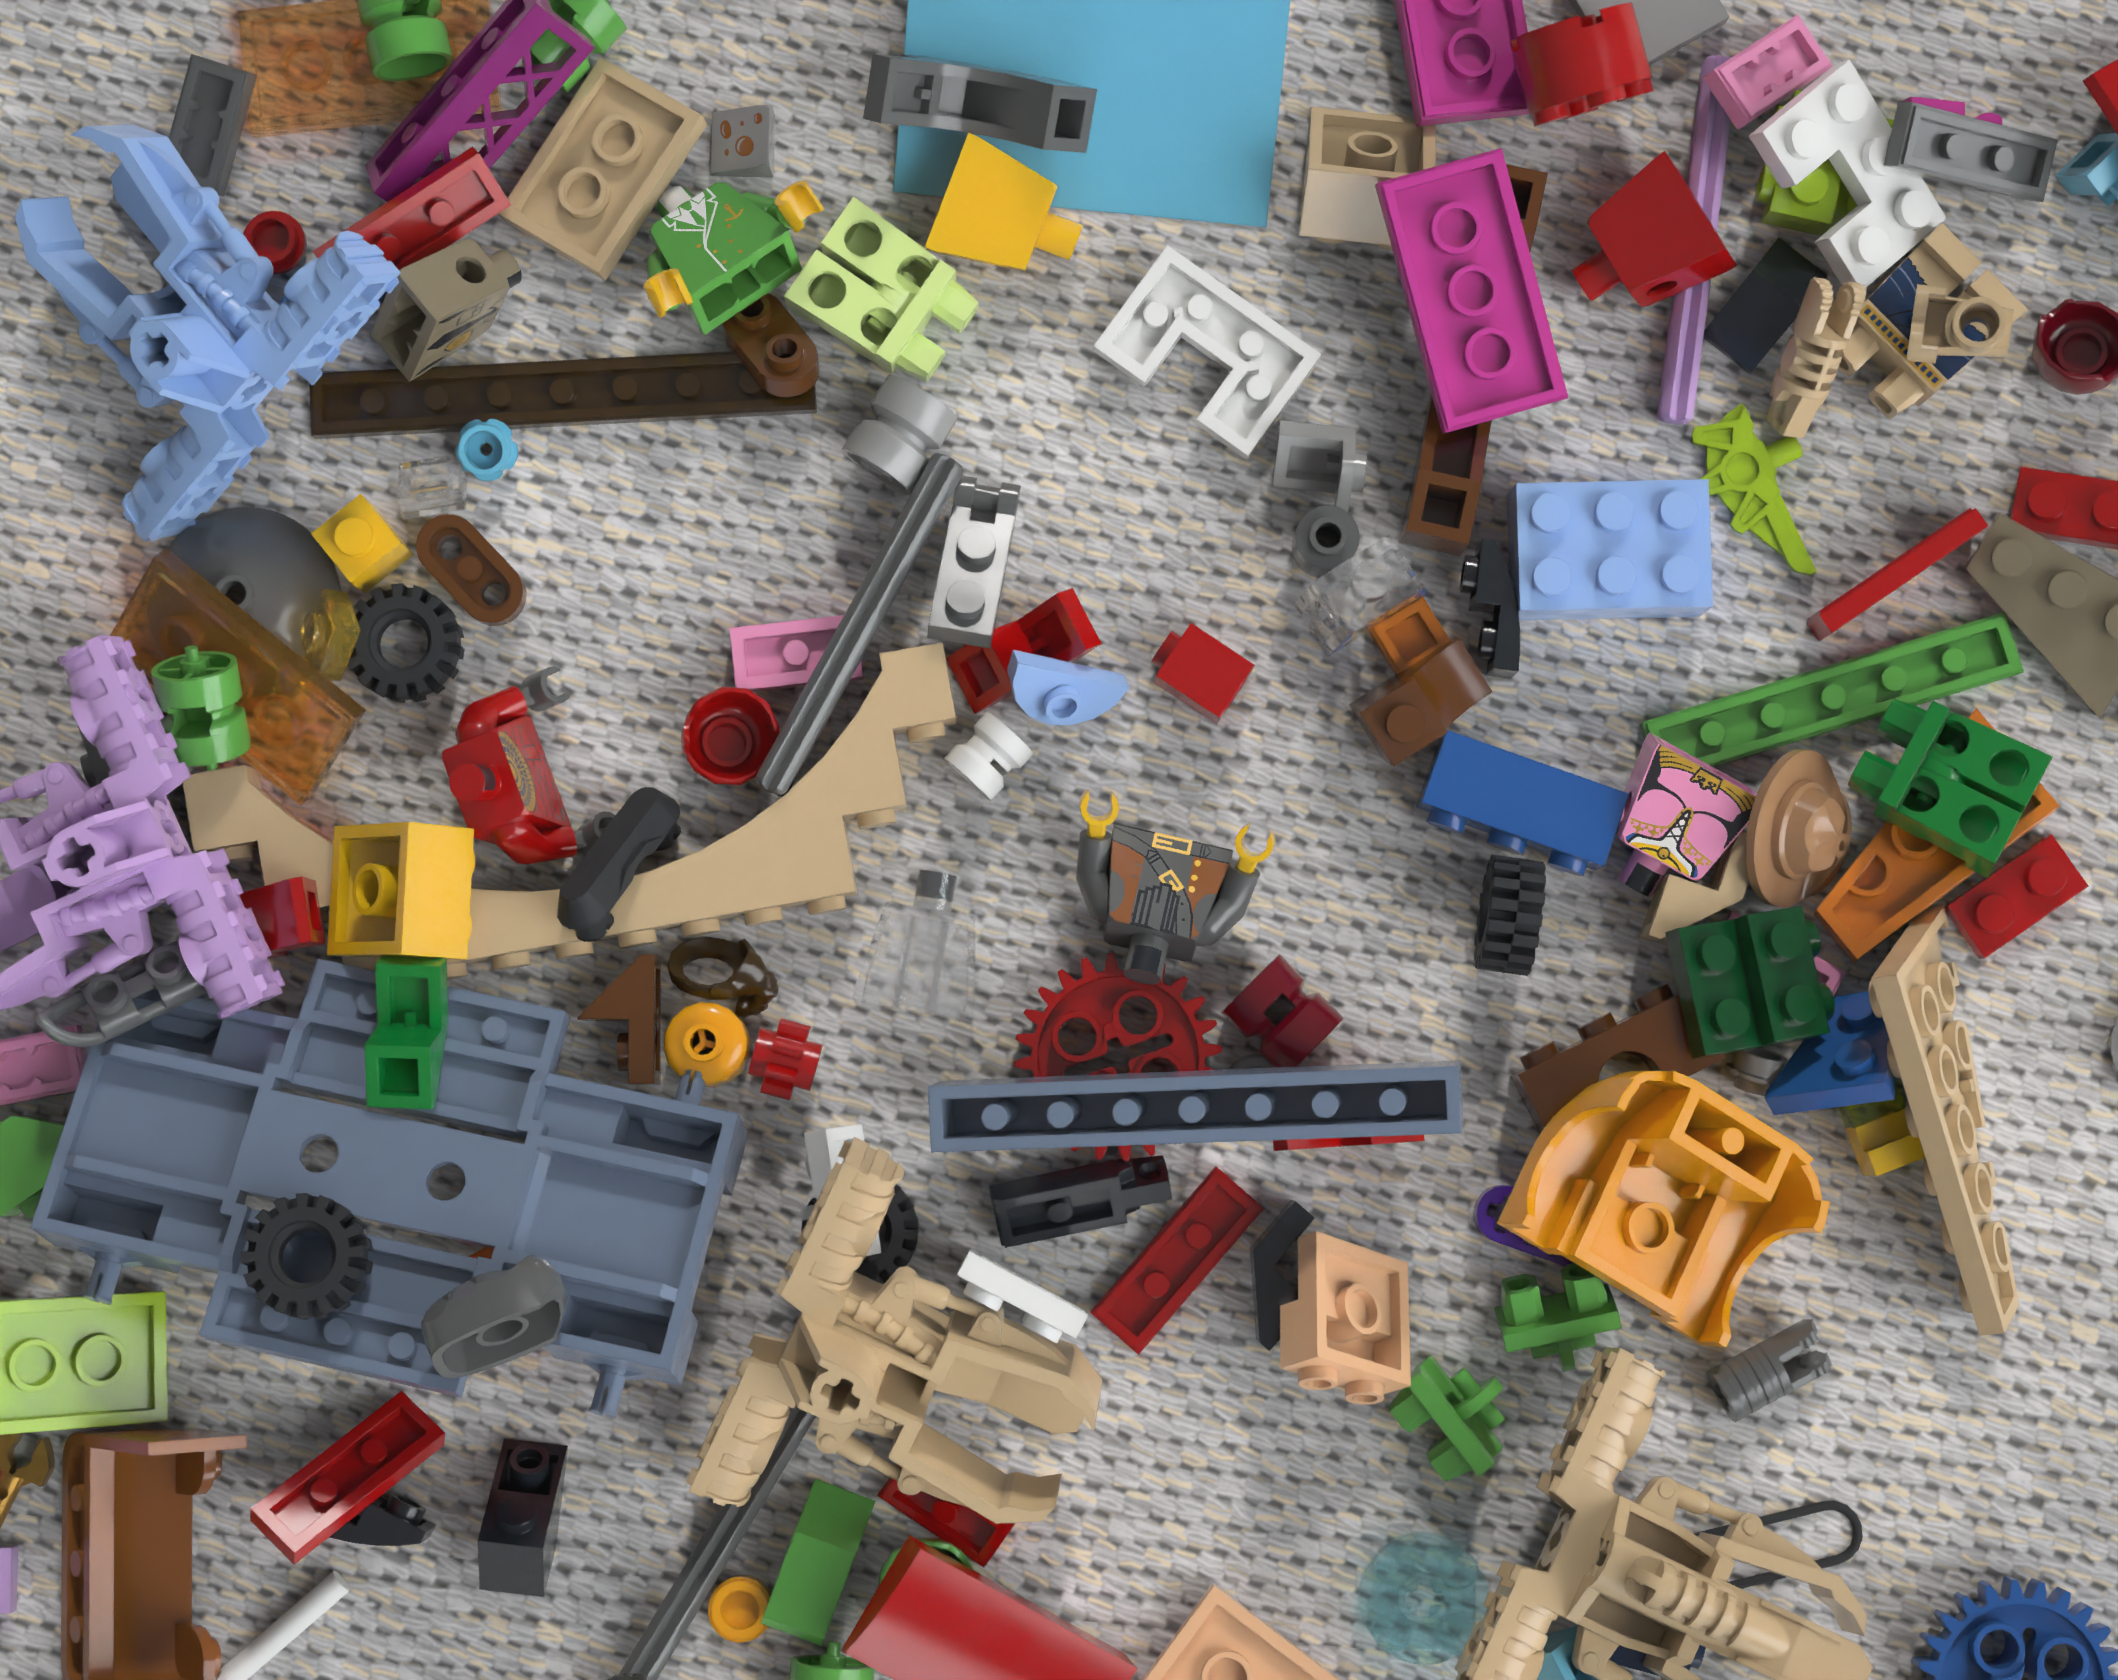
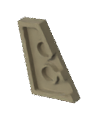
M1998 512L1965 565V568L2094 713L2101 718L2118 691V578Z

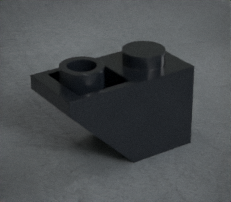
M504 1438L478 1537L479 1590L538 1597L545 1596L556 1549L568 1446Z

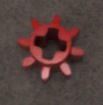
M781 1018L777 1032L760 1028L748 1070L749 1075L764 1078L760 1093L790 1101L794 1087L808 1091L811 1090L823 1047L822 1044L807 1040L811 1026Z

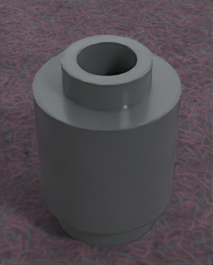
M1326 505L1310 510L1300 520L1292 539V555L1296 564L1303 572L1316 578H1330L1340 574L1349 566L1358 549L1360 541L1358 526L1353 517L1339 507ZM1320 530L1331 532L1338 538L1339 543L1332 548L1323 547L1316 539V532Z

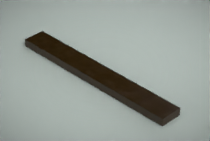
M733 351L432 367L410 382L399 369L322 373V376L314 385L309 383L311 436L314 439L460 432L467 423L473 420L487 422L489 419L502 421L510 429L817 413L816 384L807 392L798 396L779 397L772 395L760 386ZM784 354L781 358H789L793 355Z

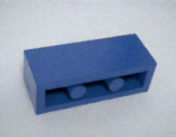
M1449 730L1439 738L1416 804V808L1429 812L1426 820L1427 823L1458 834H1463L1465 825L1490 833L1487 844L1513 854L1523 855L1526 846L1550 854L1547 865L1577 876H1584L1586 867L1597 870L1605 866L1629 793Z

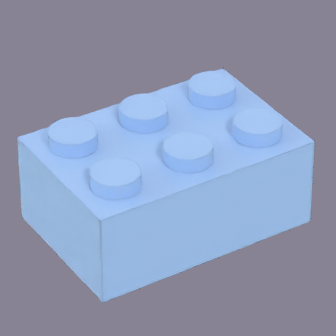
M1709 479L1516 483L1507 495L1509 574L1516 596L1519 621L1700 617L1713 607Z

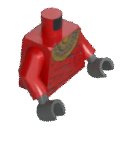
M555 666L545 668L526 677L521 684L520 690L516 686H511L468 705L461 714L455 733L458 744L442 751V761L449 777L450 790L457 799L467 828L474 829V838L497 845L511 860L518 864L529 865L570 858L576 855L577 850L585 856L600 837L601 832L599 829L608 826L616 816L611 812L603 811L581 825L576 831H573L571 828L572 826L531 715H526L527 707L539 712L559 705L569 699L570 691L556 697L547 689V677L561 671L560 668Z

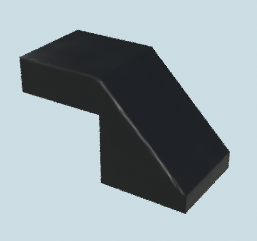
M1292 1199L1250 1247L1256 1339L1269 1351L1280 1340V1306L1298 1300V1289L1277 1272L1273 1266L1315 1219L1307 1210Z

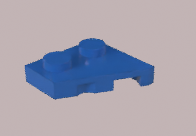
M1869 991L1839 995L1834 998L1835 1012L1832 1019L1828 1021L1830 1033L1803 1040L1766 1090L1765 1100L1773 1115L1895 1099L1897 1078L1892 1074L1887 1058L1889 1036L1883 1018L1876 1017L1871 1008Z

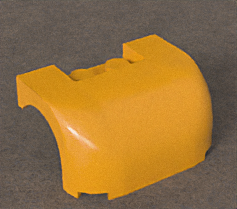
M1631 1071L1616 1074L1588 1086L1549 1121L1535 1141L1497 1224L1543 1252L1562 1255L1650 1308L1649 1316L1694 1343L1704 1346L1727 1347L1731 1338L1730 1312L1736 1291L1750 1266L1768 1246L1782 1237L1797 1233H1821L1826 1223L1830 1201L1822 1200L1819 1180L1810 1166L1814 1159L1789 1138L1688 1076L1676 1071Z

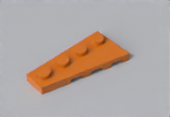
M1977 708L1969 716V719L1995 730ZM2040 782L2003 851L2053 814L2060 806ZM1886 822L1819 905L1814 915L1855 964L1974 874L1975 871L1965 866L1966 861L1927 840L1904 831L1893 822L1891 824Z

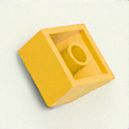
M416 822L334 826L327 955L380 958L381 955L467 959L468 940L472 932L470 916L471 879L476 863L473 850L474 829Z

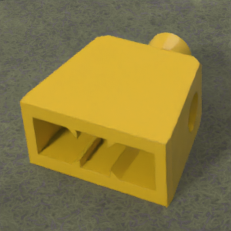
M968 133L925 248L937 254L1025 272L1035 247L1070 261L1083 225L1049 212L1058 186L980 137Z

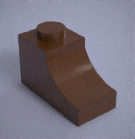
M1455 636L1401 673L1394 675L1356 699L1349 706L1380 756L1394 767L1448 732L1447 728L1460 715L1491 694L1492 690L1461 639Z

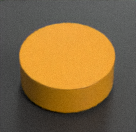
M734 1575L725 1579L717 1586L709 1600L708 1616L712 1627L721 1637L732 1642L744 1643L756 1639L768 1627L761 1624L771 1597V1591L760 1579L750 1575Z

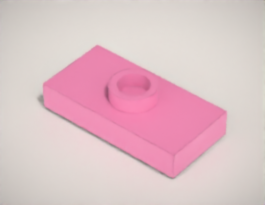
M1796 15L1703 77V80L1736 129L1740 130L1791 96L1795 90H1800L1818 78L1833 65L1800 16Z
M82 1025L62 1027V1029L83 1033ZM44 1031L0 1040V1107L76 1092L87 1058L86 1047H73L58 1043L48 1037Z

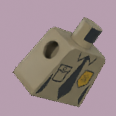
M466 238L399 270L401 272L397 277L399 284L390 294H386L370 335L410 382L481 336L492 326L509 289L521 282V269L509 252L499 250L488 257L476 241Z

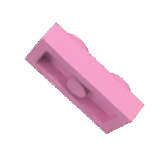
M844 615L729 628L735 687L759 692L806 686ZM862 659L850 681L864 680Z

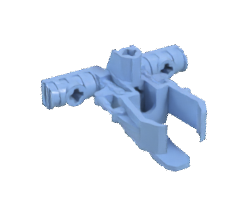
M133 124L84 126L71 134V136L90 139L105 152H115L121 161V164L111 175L115 200L160 252L153 265L169 285L159 291L134 295L84 249V239L73 221L69 196L21 199L15 220L27 262L57 289L69 310L80 323L79 335L82 341L89 345L97 344L118 366L117 370L121 377L136 391L139 404L145 408L168 405L175 399L184 405L179 414L187 422V425L181 427L175 435L161 441L144 457L139 468L143 474L135 482L132 491L125 494L121 501L124 509L122 514L128 523H133L136 527L134 530L144 542L150 540L155 542L159 538L179 535L187 527L196 524L195 519L203 511L207 513L224 490L234 481L232 474L239 467L242 470L250 462L252 450L256 446L261 448L270 438L256 411L257 406L273 387H276L278 390L283 389L290 380L287 373L291 369L308 380L311 385H314L322 376L321 368L327 361L332 363L341 353L339 346L344 340L349 338L351 341L369 317L380 306L379 298L386 291L390 294L399 284L397 277L401 272L391 261H387L383 257L384 252L375 244L370 245L363 240L364 236L351 231H343L336 237L333 247L326 249L319 258L304 265L290 278L284 289V294L287 298L279 305L265 291L273 276L271 261L267 257L258 256L243 233L238 228H233L218 208L219 196L217 192L211 187H201L167 136ZM131 338V357H126L112 340Z

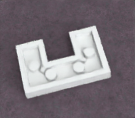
M1850 60L1834 64L1752 132L1749 138L1781 189L1796 186L1824 161L1829 159L1857 206L1817 239L1815 243L1841 285L1847 282H1854L1865 285L1866 288L1947 218L1920 174L1884 166L1892 128Z
M1168 245L1093 347V352L1143 387L1147 385L1180 338L1228 370L1230 374L1196 419V425L1245 460L1255 450L1321 357V353Z
M973 1250L969 1251L957 1273L959 1277L968 1281L963 1291L965 1295L997 1312L1003 1301L1025 1311L1021 1319L1023 1326L1055 1343H1058L1063 1332L1076 1339L1088 1317V1313L1084 1309Z

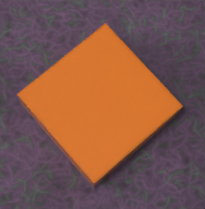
M1423 596L1414 602L1410 601V604L1408 605L1407 603V606L1405 604L1397 609L1399 610L1398 612L1382 618V620H1379L1367 630L1395 675L1401 673L1450 640Z

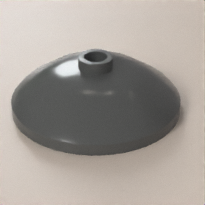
M238 507L212 513L199 519L195 525L189 526L181 532L170 544L158 564L153 578L150 597L153 627L158 641L168 658L185 654L184 648L191 645L197 646L198 652L219 651L234 655L238 663L242 696L262 695L283 689L311 671L322 659L334 639L342 605L340 581L335 565L311 535V532L284 514L254 507ZM234 585H243L246 590L244 601L239 605L230 606L226 599L228 590Z

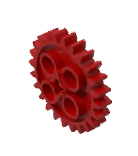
M1112 952L1107 954L1105 971L1096 972L1092 963L1086 957L1081 959L1082 978L1075 981L1067 972L1061 969L1058 971V976L1063 987L1062 991L1056 994L1044 987L1038 989L1041 998L1048 1006L1044 1012L1025 1009L1023 1014L1036 1024L1037 1027L1035 1033L1016 1034L1015 1040L1032 1047L1031 1056L1014 1061V1067L1032 1070L1033 1077L1064 1076L1063 1072L1066 1068L1106 1054L1108 1052L1106 1042L1110 1039L1118 1038L1123 1047H1128L1167 1033L1173 1038L1172 1044L1132 1058L1128 1061L1130 1071L1128 1073H1141L1142 1067L1147 1061L1158 1057L1169 1060L1177 1071L1214 1070L1205 1066V1057L1221 1053L1222 1046L1204 1043L1202 1035L1217 1026L1216 1020L1197 1021L1194 1013L1201 1008L1206 1000L1203 996L1185 1002L1180 996L1188 981L1185 976L1168 986L1162 982L1165 974V964L1160 983L1152 985L1137 983L1126 978L1123 970H1119L1117 960ZM1136 997L1144 998L1151 1002L1156 1010L1157 1017L1152 1029L1145 1034L1139 1035L1126 1031L1119 1020L1121 1006L1125 1001ZM1080 1018L1087 1020L1096 1031L1095 1045L1091 1051L1084 1055H1070L1059 1044L1058 1035L1060 1028L1070 1019ZM1106 1067L1086 1075L1117 1074V1071L1114 1067ZM1132 1145L1118 1146L1123 1161H1129ZM1142 1145L1149 1156L1155 1155V1145ZM1108 1146L1095 1147L1096 1159L1101 1160ZM1072 1147L1070 1150L1076 1152L1080 1147Z

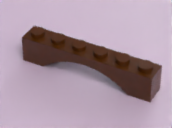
M1506 164L1530 252L1548 173ZM1430 393L1398 543L1461 556L1469 545L1483 480L1492 420L1442 434Z

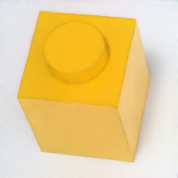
M359 494L311 533L349 582L363 593H367L414 555L376 506L362 494Z

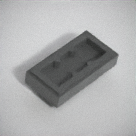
M191 54L169 139L201 187H211L217 192L218 196H224L257 75Z

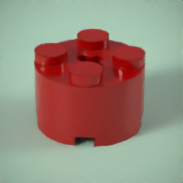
M1632 2L1599 9L1600 16L1597 17L1595 14L1565 19L1516 37L1517 39L1509 41L1529 116H1532L1534 127L1560 119L1573 118L1598 110L1599 106L1615 101H1625L1654 91L1651 83V78L1653 77Z

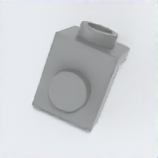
M1280 420L1272 487L1335 493V506L1348 512L1351 491L1363 492L1366 474L1367 454L1356 453V428Z

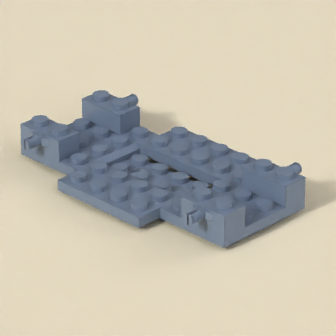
M317 958L298 1019L246 1009L236 1012L237 1014L219 1020L217 1005L215 1001L208 1000L209 996L206 992L106 1042L90 1046L30 1228L56 1247L83 1252L96 1260L86 1293L83 1295L88 1300L111 1305L122 1267L146 1266L178 1274L180 1266L215 1273L218 1274L199 1333L205 1340L462 1398L468 1376L445 1378L436 1371L424 1341L421 1320H423L426 1311L432 1304L472 1277L486 1272L511 1269L525 1257L534 1255L545 1259L561 1275L568 1297L558 1339L544 1347L554 1358L584 1364L599 1373L589 1412L603 1416L604 1413L608 1418H616L625 1380L632 1381L647 1378L682 1386L698 1326V1321L691 1311L721 1197L722 1194L729 1196L733 1194L748 1132L738 1113L700 1105L706 1085L700 1071H695L693 1083H691L692 1069L685 1071L686 1073L681 1076L675 1100L556 1075L555 1070L570 1022V1017L566 1011L447 986L449 1020L436 1105L433 1109L375 1108L525 1140L524 1144L280 1092V1088L283 1087L367 1106L364 1044L377 1027L375 971ZM151 989L133 998L132 1001L138 1011L160 1000L161 997L157 989ZM99 1024L97 1025L96 1030L101 1029ZM329 1138L335 1141L338 1147V1158L335 1164L321 1173L306 1170L302 1161L306 1146L315 1139ZM446 1165H454L461 1168L465 1175V1186L457 1197L450 1200H438L430 1194L429 1180L438 1168ZM297 1193H309L316 1197L322 1195L346 1207L355 1217L361 1220L393 1226L404 1232L416 1231L457 1240L468 1246L479 1245L493 1248L494 1251L491 1259L483 1257L476 1259L365 1234L372 1242L373 1251H368V1260L373 1262L371 1274L365 1273L362 1283L367 1286L361 1295L354 1294L348 1300L352 1305L343 1311L336 1309L330 1312L331 1317L320 1320L314 1317L307 1320L296 1319L263 1304L254 1296L257 1294L255 1289L249 1287L243 1275L248 1273L246 1265L241 1264V1251H248L249 1242L243 1238L247 1228L254 1231L259 1221L254 1217L260 1211L251 1209L249 1206L244 1205L247 1194L270 1199L271 1201L282 1197L294 1199ZM305 1231L294 1236L287 1243L283 1252V1266L288 1276L299 1283H309L321 1278L328 1271L332 1262L331 1244L322 1233L317 1231Z

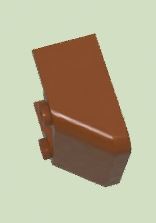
M206 1429L86 1431L74 1432L68 1437L62 1458L61 1670L63 1680H215V1676L220 1671L222 1660L219 1643L210 1636L205 1627L192 1624L193 1495L206 1494L211 1489L214 1480L218 1479L222 1470L221 1450L247 1448V1435Z

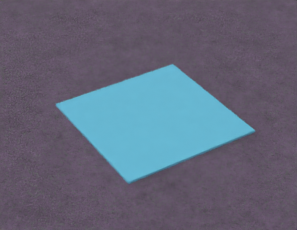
M908 0L904 54L1005 69L1097 89L1086 153L1043 150L1012 141L973 134L1056 184L1058 187L1051 207L1267 227L1291 0ZM898 125L893 192L944 197L968 133L939 128Z

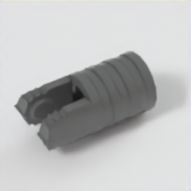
M1803 1319L1706 1372L1716 1397L1731 1420L1737 1422L1832 1371V1363L1827 1352L1823 1353L1817 1350L1813 1352L1808 1351V1353L1802 1354L1801 1357H1796L1782 1364L1802 1353L1804 1349H1809L1811 1345H1815V1342L1819 1340L1817 1336L1818 1330L1813 1319Z

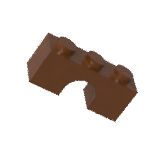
M1665 984L1633 1000L1638 1012L1618 1022L1615 1021L1612 1013L1609 1012L1580 1026L1576 1030L1581 1040L1560 1051L1555 1042L1551 1041L1526 1053L1519 1058L1524 1069L1510 1076L1539 1134H1541L1549 1121L1567 1103L1588 1086L1599 1082L1603 1066L1616 1054L1624 1052L1635 1055L1647 1065L1650 1071H1676L1688 1077L1725 1059L1726 1056L1725 1054L1692 1059L1678 991L1672 993L1669 985Z

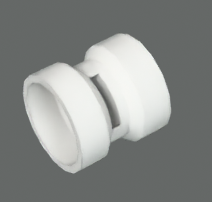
M987 711L974 725L975 735L966 744H957L944 759L970 785L991 801L1004 787L1003 778L1011 769L1022 768L1032 757L1033 752L1015 733Z

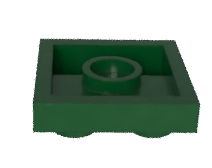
M1802 906L1748 914L1732 920L1681 927L1665 932L1692 1059L1802 1041L1830 1033L1828 1021L1834 1015L1835 1001L1830 988L1824 983H1819L1814 958L1820 952L1821 938L1816 925L1810 920H1805Z

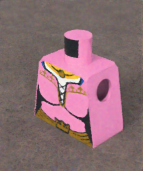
M1649 732L1643 742L1625 789L1629 796L1616 831V835L1621 841L1635 848L1618 879L1628 887L1647 897L1653 895L1669 867L1694 881H1698L1748 825L1757 793L1754 789Z

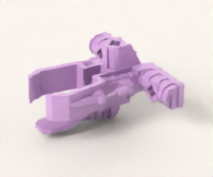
M99 635L86 641L85 646H75L66 651L67 655L59 656L57 661L61 667L64 666L68 675L66 681L72 692L70 696L72 713L86 739L96 746L100 757L106 759L110 772L108 773L109 777L102 780L101 784L90 788L72 764L54 762L47 765L45 769L18 778L13 782L12 786L0 790V804L17 797L22 800L46 793L49 806L48 809L35 818L1 819L0 817L1 850L10 870L21 869L0 880V952L14 947L37 934H40L44 943L43 946L0 973V1011L30 1003L44 996L55 998L67 995L75 985L98 972L100 974L107 973L135 956L148 953L152 948L153 939L147 912L164 904L172 906L177 917L174 921L180 932L179 947L184 962L195 980L205 987L209 998L214 999L219 1010L217 1013L219 1020L237 1014L236 1012L252 1008L262 1001L282 994L281 987L285 985L279 970L274 972L267 957L272 954L264 940L251 907L246 909L239 895L244 892L238 879L232 880L226 865L230 861L224 848L208 853L204 850L192 854L167 799V795L190 778L191 774L186 763H179L174 749L178 747L172 732L166 734L160 720L164 718L163 712L157 703L144 670L139 671L134 664L132 657L136 653L130 640L124 641L123 637ZM105 930L114 943L98 951L91 957V962L70 973L66 962L91 947L86 934Z

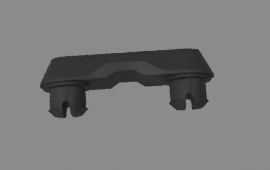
M644 787L635 791L562 885L559 893L557 918L562 926L568 929H575L579 940L594 942L605 936L606 930H609L614 923V917L610 910L633 881L635 869L645 856L653 854L654 851H663L670 848L674 840L680 835L681 827L677 824L680 816V806L675 799L653 787Z

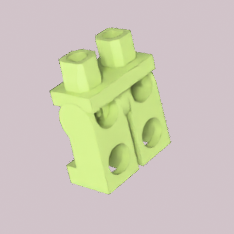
M853 196L821 242L822 253L816 249L784 295L786 308L807 322L810 320L859 354L877 363L878 366L890 374H893L899 368L904 373L927 383L944 359L946 351L921 335L922 331L931 318L935 317L958 334H961L977 312L979 303L964 287L956 282V270L941 259L939 261L929 251Z

